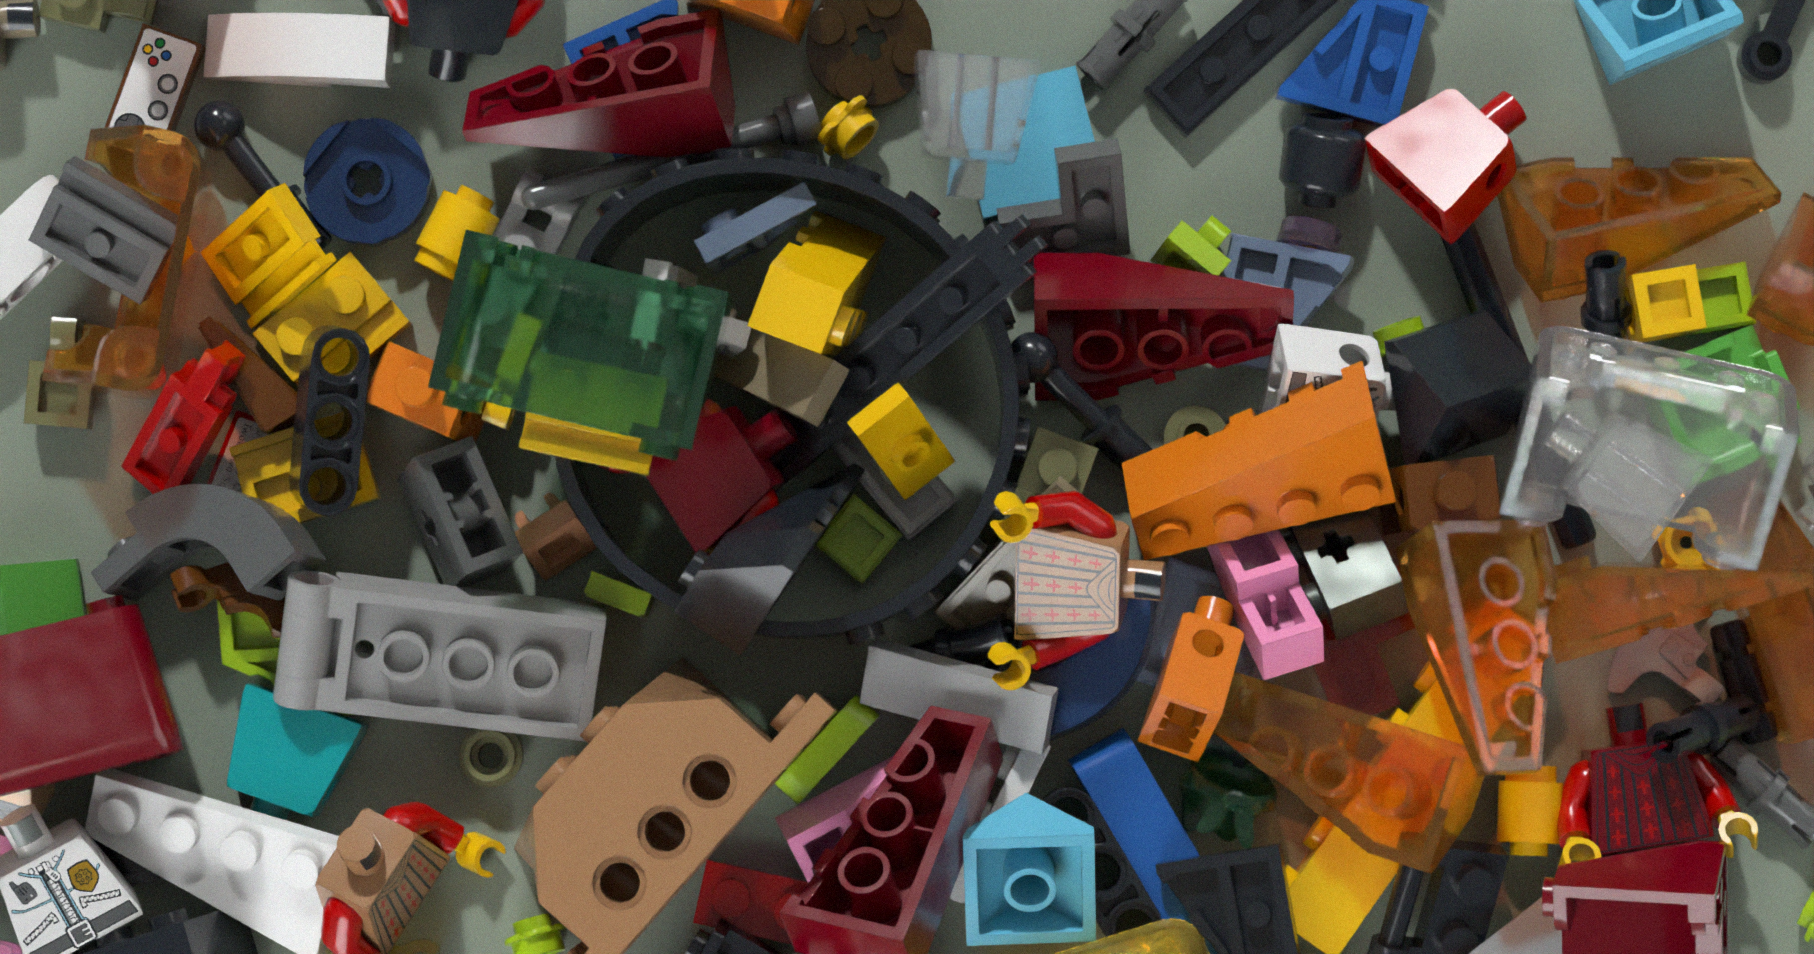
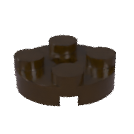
M822 0L809 18L806 39V54L809 67L821 88L838 100L841 99L849 103L853 98L862 95L867 100L865 107L869 109L893 105L906 98L916 89L929 66L932 47L931 28L926 14L916 0ZM868 28L872 34L883 33L887 41L879 46L880 58L870 61L866 53L855 56L851 46L858 42L857 32L859 30Z

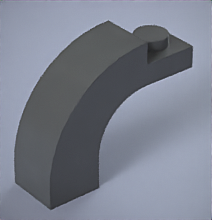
M188 484L168 488L150 495L126 511L125 514L137 533L117 542L109 550L108 558L96 567L91 574L103 593L115 596L123 595L126 599L138 601L189 557L203 550L216 548L227 559L247 592L281 601L286 595L287 579L291 572L302 570L316 571L327 560L307 530L293 516L280 507L225 487L211 484Z

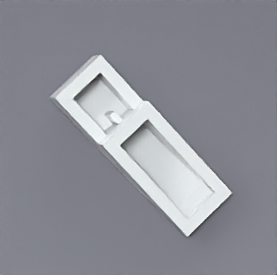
M232 13L208 15L203 77L209 80L331 88L332 84L391 88L396 25L387 16L351 14Z

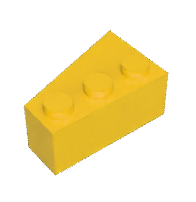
M815 211L811 215L808 228L802 226L797 233L795 240L801 242L802 245L799 246L788 242L770 264L747 326L819 354L837 355L845 346L847 347L863 333L869 312L861 310L860 306L886 237Z

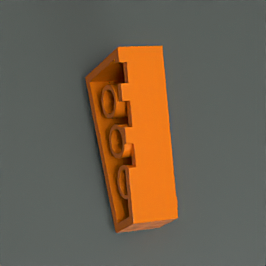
M1363 361L1341 369L1343 379L1316 390L1313 383L1310 382L1287 392L1289 402L1259 415H1256L1253 409L1249 408L1230 416L1229 423L1223 430L1205 437L1195 431L1123 462L1122 469L1130 517L1143 559L1149 560L1166 555H1175L1183 551L1239 540L1244 537L1291 526H1300L1308 522L1356 511H1364L1396 502Z

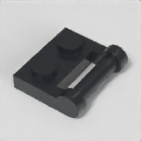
M1416 834L1401 835L1395 853L1396 858L1400 860L1380 933L1372 936L1367 954H1469L1486 939L1509 860L1508 853L1500 845ZM1434 865L1414 936H1406L1425 868H1430Z

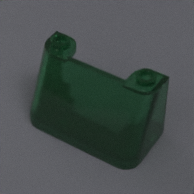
M470 230L465 231L428 388L445 392L442 401L443 406L481 414L483 404L486 402L641 439L638 452L677 461L680 449L694 450L734 299L729 292L696 284V287L687 286L684 289L677 281L655 279L538 251L536 248L522 245L520 250L518 249L519 246L500 241L499 237Z

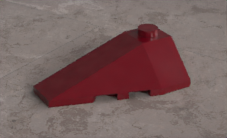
M719 8L658 19L637 27L640 38L607 51L602 41L582 48L585 57L555 71L549 66L538 65L470 91L462 129L465 140L468 142L669 158L692 153L706 154L716 149L731 147L736 106L723 18Z
M1039 253L1034 257V268L1037 270V273L1034 275V332L1049 337L1053 341L1058 352L1057 364L1094 400L1119 395V387L1153 378L1156 385L1176 380L1177 371L1208 363L1216 368H1222L1271 355L1278 324L1293 325L1294 290L1102 253ZM1040 382L1035 383V401H1058Z

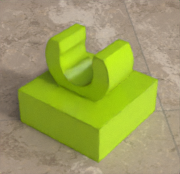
M1213 215L1210 216L1198 232L1181 220L1150 261L1155 264L1220 276L1231 260L1220 252L1218 248L1230 234L1231 230Z

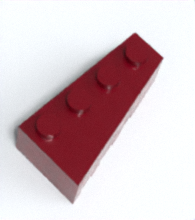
M930 705L885 767L886 777L870 799L862 798L849 816L852 824L833 850L829 848L824 850L811 868L814 876L799 896L792 894L779 912L795 952L804 954H928L964 862L963 835L969 827L980 821L1004 760L991 718Z

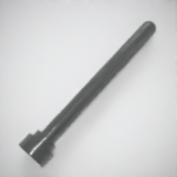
M808 91L783 98V105L773 108V115L733 126L731 147L716 149L706 154L692 153L670 158L632 155L529 185L523 190L521 200L526 208L538 210L652 177L650 174L652 169L677 159L686 158L688 165H693L716 158L717 151L738 148L748 149L781 139L783 145L795 142L797 147L818 141V135L821 132L820 122L810 93Z

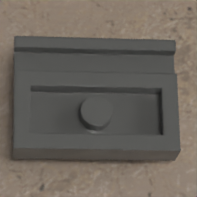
M74 156L65 162L58 184L53 187L28 240L141 305L149 299L175 246L174 242L187 220Z

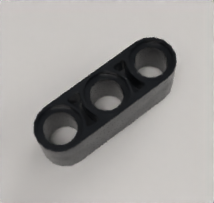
M335 325L321 326L309 334L303 344L289 473L290 491L295 500L312 512L324 516L337 515L346 510L354 501L357 492L370 366L369 348L364 338L355 331ZM334 338H342L350 348L349 362L339 372L329 373L321 363L322 349L328 341ZM336 402L340 405L344 414L343 425L336 434L329 437H321L315 428L314 419L316 412L321 406ZM331 467L337 475L338 484L336 491L325 500H313L308 491V482L311 475L320 468Z
M1062 786L1051 790L1043 797L1042 801L1053 806L1055 802L1064 797L1078 799L1083 804L1086 812L1084 822L1094 827L1095 854L1107 853L1116 860L1118 875L1115 881L1109 887L1095 889L1096 922L1105 938L1121 954H1150L1158 947L1163 937L1164 924L1161 915L1095 802L1087 793L1075 787ZM1130 909L1144 911L1151 922L1148 936L1137 944H1126L1120 941L1115 931L1118 917L1124 911Z

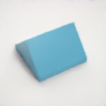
M1574 0L1609 85L1723 39L1744 23L1743 14L1733 0Z
M1024 793L966 830L963 835L967 946L1096 941L1095 841L1093 826L1028 793Z

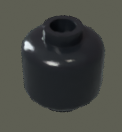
M1303 113L1302 122L1290 125L1284 133L1279 170L1280 182L1288 189L1299 192V204L1318 208H1335L1337 197L1353 195L1361 186L1366 151L1365 136L1353 128L1352 118L1326 113Z

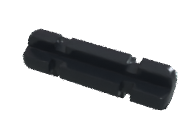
M1734 619L1713 626L1710 629V636L1715 652L1722 653L1723 661H1720L1719 665L1729 696L1740 693L1747 695L1753 700L1754 704L1738 710L1740 715L1757 709L1759 712V722L1756 729L1751 733L1741 735L1742 740L1746 744H1758L1778 736L1779 729L1773 711H1767L1765 703L1770 702L1755 652L1749 653L1747 645L1752 642L1746 623L1742 619Z

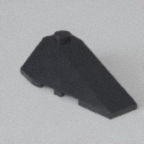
M854 463L725 533L710 555L699 549L678 580L680 584L688 589L674 612L741 656L840 511L865 469Z

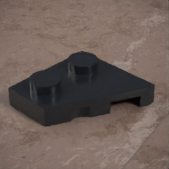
M1281 843L1168 860L1155 864L1157 875L1161 881L1169 885L1190 914L1188 916L1201 936L1209 940L1218 954H1301Z

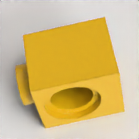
M1696 264L1633 274L1626 278L1625 297L1632 308V322L1627 328L1629 345L1692 335L1707 328Z

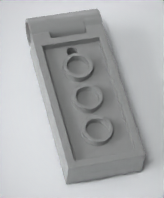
M302 570L291 572L287 579L273 700L283 707L296 710H322L585 741L580 737V734L592 721L606 626L605 604L337 571L336 577L319 571ZM362 640L370 641L372 645L363 646L358 642Z

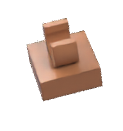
M550 492L543 496L550 510L530 521L522 510L515 514V521L519 527L515 531L516 537L524 555L544 581L598 548L566 499L560 502Z

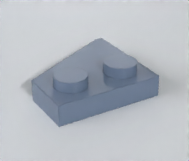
M802 182L741 216L733 208L711 218L701 226L704 235L694 240L711 276L714 277L768 248L781 234L797 223L795 217L812 210L817 204L806 183Z
M1232 233L1226 256L1231 262L1224 269L1222 276L1294 290L1293 325L1306 327L1351 272L1354 259L1349 255ZM1271 355L1234 365L1267 372Z

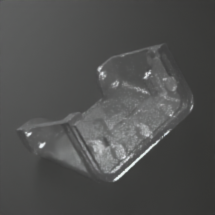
M1550 326L1542 329L1531 364L1502 490L1500 514L1512 516L1516 521L1524 525L1541 527L1548 522L1561 519L1566 505H1573L1692 532L1694 548L1702 554L1703 560L1709 565L1723 570H1734L1739 567L1757 571L1799 438L1796 390L1787 379L1761 369L1572 327Z

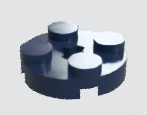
M360 118L351 122L346 120L334 124L316 139L304 161V190L310 212L328 232L348 243L378 247L386 244L388 241L400 238L418 223L428 206L430 189L433 185V175L425 153L412 135L389 120ZM375 165L380 167L383 172L378 180L383 186L382 190L376 196L369 192L362 198L355 196L353 191L357 187V182L351 177L353 172L358 167L367 172Z

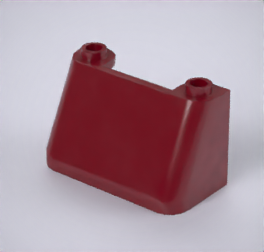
M123 595L108 597L85 604L88 615L0 636V797L109 769L125 767L133 761L145 763L173 756L184 750L178 723L139 604L126 606Z
M1697 840L1558 865L1555 878H1544L1542 914L1543 917H1554L1555 930L1562 931V954H1729L1727 843Z

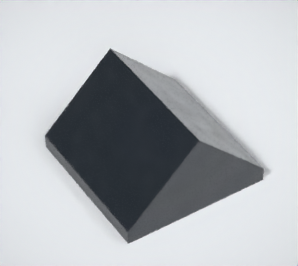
M1476 311L1384 341L1404 465L1427 463L1507 435L1538 382L1541 374L1487 311Z

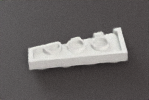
M115 769L101 771L95 775L85 830L91 838L297 954H323L325 947L321 938L323 907L315 884L318 875L337 848L339 836Z

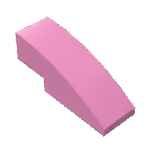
M1279 529L1244 537L1239 540L1206 546L1226 599L1235 608L1233 616L1239 629L1244 632L1245 643L1263 680L1325 662L1323 626L1299 584L1298 564Z

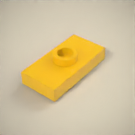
M899 382L847 422L904 500H907L955 462V459Z

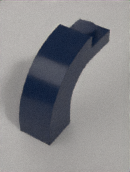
M1128 598L1127 610L1119 631L1110 634L1107 639L1072 655L1056 665L1030 674L1028 680L1059 688L1049 741L1089 726L1106 715L1128 694L1137 681L1151 649L1155 629L1156 601Z

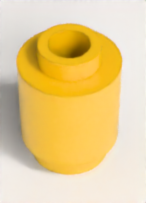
M460 185L456 195L443 190L415 243L421 248L414 261L432 272L460 284L466 271L473 273L500 221L498 217L490 213L495 202L464 185Z
M1505 765V781H1498L1497 842H1510L1509 855L1548 857L1549 844H1559L1557 823L1561 807L1563 783L1557 782L1556 766Z

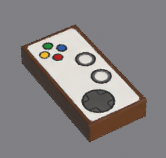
M143 23L99 142L105 146L163 166L206 47L201 43Z

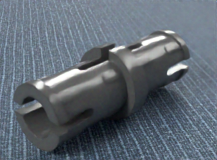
M1135 0L1125 12L1118 9L1110 18L1113 25L1075 65L1096 86L1106 91L1112 81L1141 50L1148 52L1155 45L1156 42L1153 36L1180 6L1188 0Z
M1737 736L1727 739L1726 745L1724 744L1720 749L1712 752L1707 759L1708 762L1748 800L1746 807L1754 814L1758 815L1762 812L1798 843L1797 845L1804 850L1809 847L1812 842L1809 839L1811 838L1814 841V806L1788 784L1790 776L1782 769L1778 768L1775 771L1739 741Z

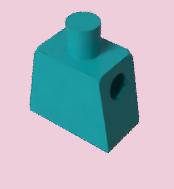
M246 684L242 694L227 777V787L253 796L250 810L283 820H287L290 810L310 817L319 816L364 739L370 724L331 711L286 708L274 702V690L258 684Z

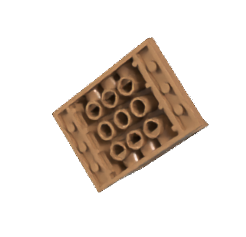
M684 657L679 659L622 706H615L614 708L612 706H605L580 734V737L588 743L582 752L576 756L571 755L569 757L567 755L565 758L561 756L535 785L544 795L532 807L514 846V849L535 871L538 903L581 940L567 954H624L839 710L820 693H814L809 700L802 694H796L770 723L779 732L774 738Z

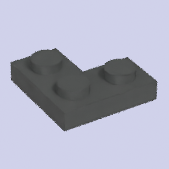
M1118 138L1054 148L1059 199L996 208L998 223L1003 229L1022 214L1031 223V226L1013 241L1019 249H1022L1031 240L1040 235L1048 244L1040 253H1102L1113 256L1131 254L1122 154ZM1034 258L1030 261V263L1033 265V267H1034Z

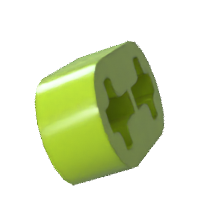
M856 694L774 784L798 805L880 715L872 707L860 704V696Z

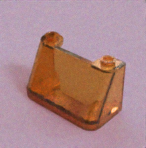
M145 124L90 129L84 160L100 165L109 176L179 215L172 252L149 299L140 305L121 294L115 329L94 324H84L82 338L75 345L66 349H48L42 381L129 399L153 400L159 397L170 375L178 371L213 189V175L208 163L187 137L177 132Z

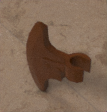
M229 562L208 569L197 565L184 566L170 574L175 587L174 590H171L179 612H195L208 605L212 599H217L222 609L225 610L226 615L238 612L254 613L265 621L273 638H280L285 597L278 601L247 592Z

